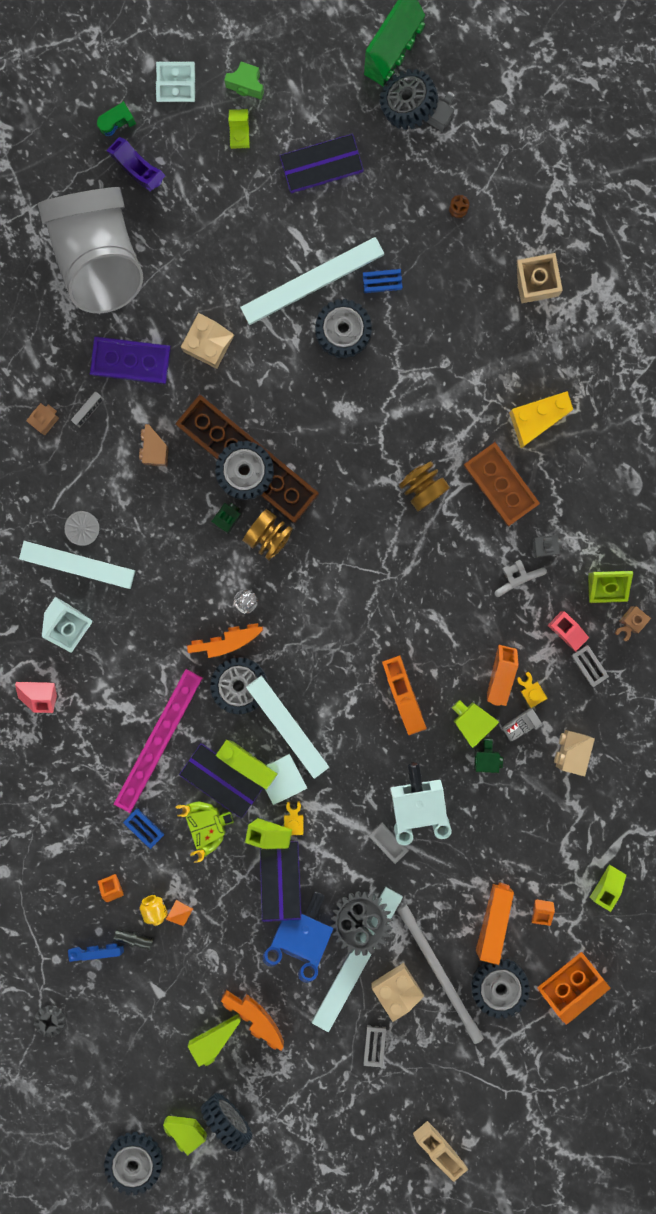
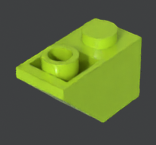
M257 818L248 825L245 843L262 849L289 848L292 829Z
M609 864L590 898L611 912L621 896L626 874Z
M175 1116L165 1118L163 1126L166 1134L174 1138L178 1149L181 1152L184 1151L187 1156L206 1141L207 1133L196 1119Z

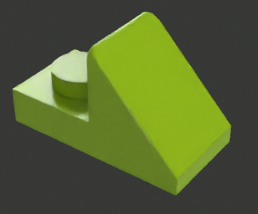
M248 109L229 110L228 122L231 149L250 148Z

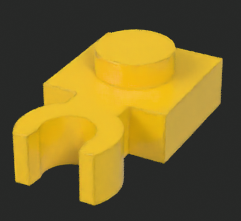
M526 672L527 681L522 682L521 678L517 677V682L525 687L520 692L529 707L532 708L546 700L547 697L538 682L532 684V676L529 672Z
M288 801L286 808L290 815H284V827L292 829L291 835H303V815H298L301 803L298 801L297 808L292 809L290 801Z

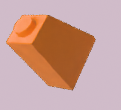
M498 645L487 691V702L493 705H507L518 669L517 649Z

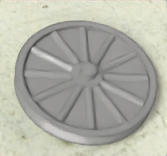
M78 511L71 514L66 520L65 534L76 545H89L95 541L99 534V523L92 514Z

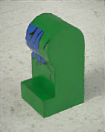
M124 101L99 116L97 120L98 128L105 136L113 135L116 129L125 124H128L129 127L136 124Z

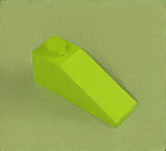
M226 740L216 754L219 759L266 790L278 775V773L234 741Z
M239 1013L189 1041L188 1048L199 1067L203 1064L205 1066L210 1065L215 1061V1058L240 1023Z

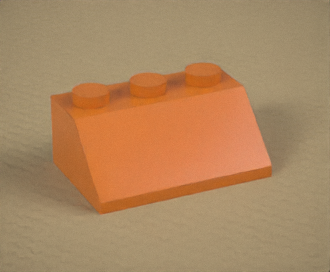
M582 952L537 987L558 1017L566 1025L611 989Z

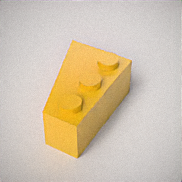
M567 391L514 408L509 412L521 448L573 410Z

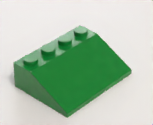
M398 0L366 49L364 75L381 86H384L389 79L392 80V76L395 74L394 69L397 65L400 66L402 64L406 50H411L415 43V36L417 33L421 34L426 25L424 23L425 14L418 0Z

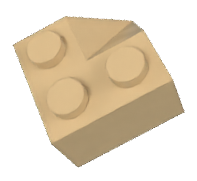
M556 253L517 260L518 289L521 303L559 297L563 290Z
M198 313L181 348L183 352L217 369L234 334L212 319Z
M565 730L564 733H561L559 739L560 751L556 752L554 758L556 767L562 771L585 776L595 738Z
M404 963L371 983L372 990L392 1022L408 1013L424 997V994Z

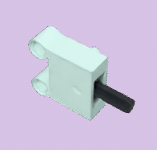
M411 762L408 765L410 785L391 787L396 820L394 825L396 840L400 845H408L413 840L412 828L430 825L433 826L434 834L437 838L446 839L451 835L452 830L446 814L441 780L422 782L420 765Z

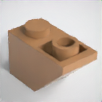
M145 424V429L141 431V441H144L143 448H140L139 459L142 460L144 465L167 467L169 447L149 424Z

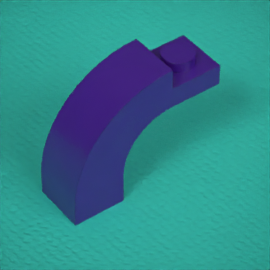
M119 137L106 150L136 182L148 191L161 185L165 174L145 161L127 140Z

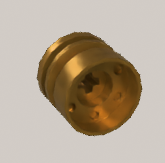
M431 461L411 471L399 484L401 489L408 485L410 486L404 493L405 495L413 492L416 494L411 503L417 511H420L450 489L444 478L434 481L433 477L438 473V470L436 469L431 473L428 472L434 466Z
M265 509L250 527L242 541L252 548L256 547L259 543L262 544L259 554L262 555L268 549L269 551L265 558L270 560L285 546L293 528L288 526L282 532L281 530L285 522L282 521L277 526H274L273 524L277 516Z

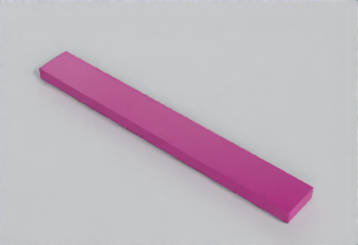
M185 669L117 796L114 805L129 813L132 812L203 677Z

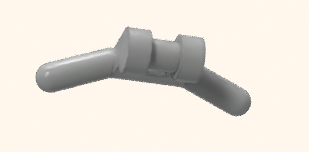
M521 560L514 562V565L502 568L508 583L497 589L494 594L496 597H500L529 580L545 575L547 570L546 568H540L526 573ZM518 571L520 576L514 579L513 573Z

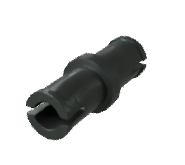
M116 929L113 941L128 944L131 948L135 946L150 951L153 938L137 935V932L129 933Z

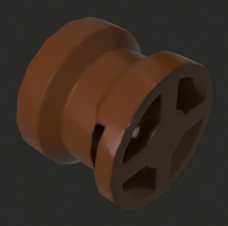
M463 195L453 197L449 206L450 214L455 218L464 217L468 212L469 200Z

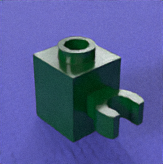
M224 503L211 522L229 534L241 517V514L238 512L240 509L232 503L229 505Z
M491 738L483 739V751H475L474 770L476 772L499 773V768H503V757H500L499 752H492L493 739Z

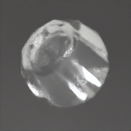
M240 590L234 597V605L244 614L251 613L257 606V597L250 590Z

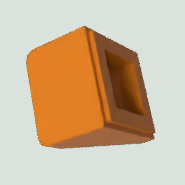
M116 874L98 881L101 896L105 902H110L124 896Z
M535 900L532 923L551 926L555 913L554 903Z

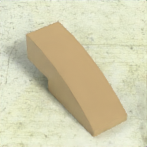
M428 1121L413 1133L417 1143L453 1182L468 1170L452 1147Z

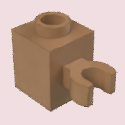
M40 403L26 421L40 433L46 435L58 421L59 417L55 415L57 411L49 404L45 407Z
M631 606L619 620L624 626L617 628L615 634L618 635L621 631H624L626 635L622 640L627 641L631 637V632L639 633L651 618L637 606Z

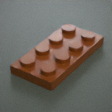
M495 442L463 465L508 527L540 504Z

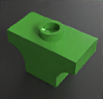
M240 62L237 71L226 73L224 79L226 88L236 91L241 96L249 95L261 100L264 94L263 85L258 82L260 77L259 67Z

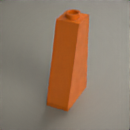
M504 883L493 884L476 947V953L481 961L499 965L514 895L510 886Z

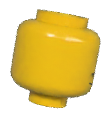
M151 895L142 900L139 909L144 922L154 926L163 923V919L167 916L163 899Z

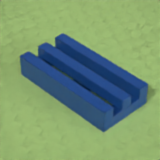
M401 269L363 272L364 293L402 290ZM397 275V277L367 280V278ZM398 282V285L368 287V284Z
M138 808L123 822L150 849L164 836V833ZM136 814L158 835L157 837L135 817ZM131 819L153 840L152 843L129 822Z

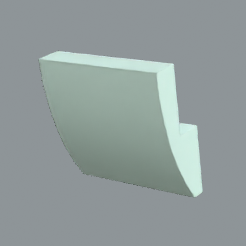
M156 62V101L195 102V62Z
M290 753L267 764L269 768L278 773L266 790L273 805L307 789Z

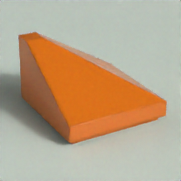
M176 900L166 920L184 926L193 908Z

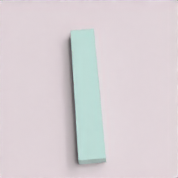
M27 541L23 542L19 557L20 560L131 589L135 570Z
M260 676L246 686L312 777L315 779L329 768L327 763L264 678Z

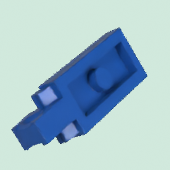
M117 943L107 944L106 948L100 949L98 945L89 946L87 950L75 947L68 950L69 962L120 956L124 953L123 946H118Z

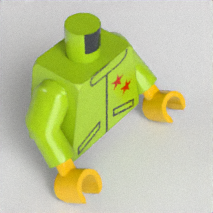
M200 801L186 804V806H176L177 809H183V812L177 816L186 817L196 849H200L192 852L190 856L197 854L198 860L194 861V863L201 862L204 857L215 851L223 841V836L226 833L224 826L234 823L232 814L228 812L220 815L217 807Z

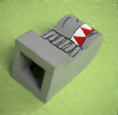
M529 708L503 726L502 729L509 740L513 741L542 723L534 710Z

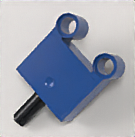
M314 892L305 915L301 914V920L280 921L270 947L263 954V962L267 966L277 965L282 959V952L306 962L298 971V977L302 982L309 983L317 977L318 965L333 931L332 927L315 920L324 900L323 894ZM268 952L276 953L277 960L274 962L270 961L267 956ZM304 968L312 970L313 975L311 978L305 977L303 973Z

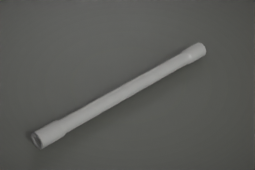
M407 904L402 905L397 911L416 940L465 1025V1029L473 1043L481 1042L484 1037L479 1028L473 1022L417 925Z

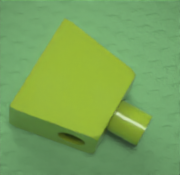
M459 700L452 707L459 715L454 720V723L472 748L499 723L498 720L474 703L466 707Z

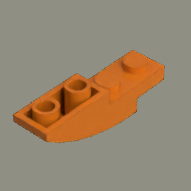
M258 623L247 625V629L240 630L239 626L230 627L228 632H224L225 640H222V637L210 638L211 642L203 643V639L191 641L192 645H188L187 650L188 653L207 651L208 658L220 656L248 644L264 629L263 626L259 627Z
M401 656L383 661L388 683L408 735L426 730L423 716Z
M226 990L221 999L223 1006L230 1011L234 1010L239 1013V1017L244 1021H251L249 1030L254 1037L262 1038L267 1041L271 1048L275 1050L278 1048L282 1051L284 1040L276 1023L267 1011L249 995L246 994L244 999L241 1000Z

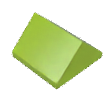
M633 572L588 573L589 602H628Z

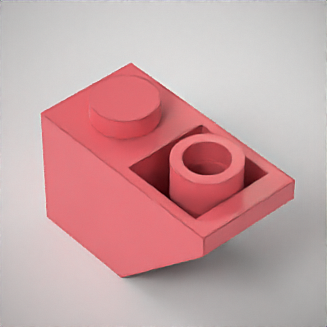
M565 611L560 612L548 624V627L575 652L589 638L579 624Z
M16 682L18 698L34 713H53L57 697L54 683Z

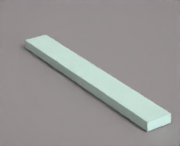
M374 237L240 308L247 322L251 325L384 256V252L378 240Z
M385 887L380 896L382 898L380 905L387 904L384 910L391 911L387 918H392L403 896ZM373 917L371 920L374 927L378 924L376 917ZM364 932L360 934V940L363 943L366 941V934ZM355 950L348 954L316 1012L312 1024L327 1032L330 1031L371 956L369 951L365 956L362 955V952L356 956Z

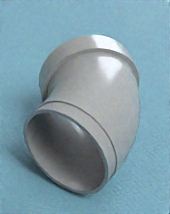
M111 187L51 198L38 203L42 224L47 225L61 276L74 305L89 313H108L120 309L131 302L142 287L143 272L125 226L122 209L125 208L121 188Z

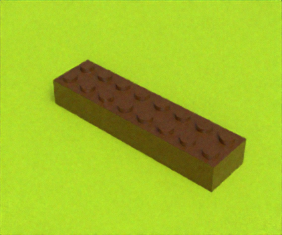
M200 394L175 423L181 431L216 460H218V456L226 447L238 441L254 442L264 448ZM265 449L272 460L274 473L268 489L260 496L292 523L296 524L319 496V493ZM242 466L239 470L241 475H247L250 472L248 466Z

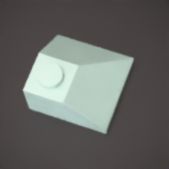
M55 597L44 612L42 637L72 653L93 621L69 604Z

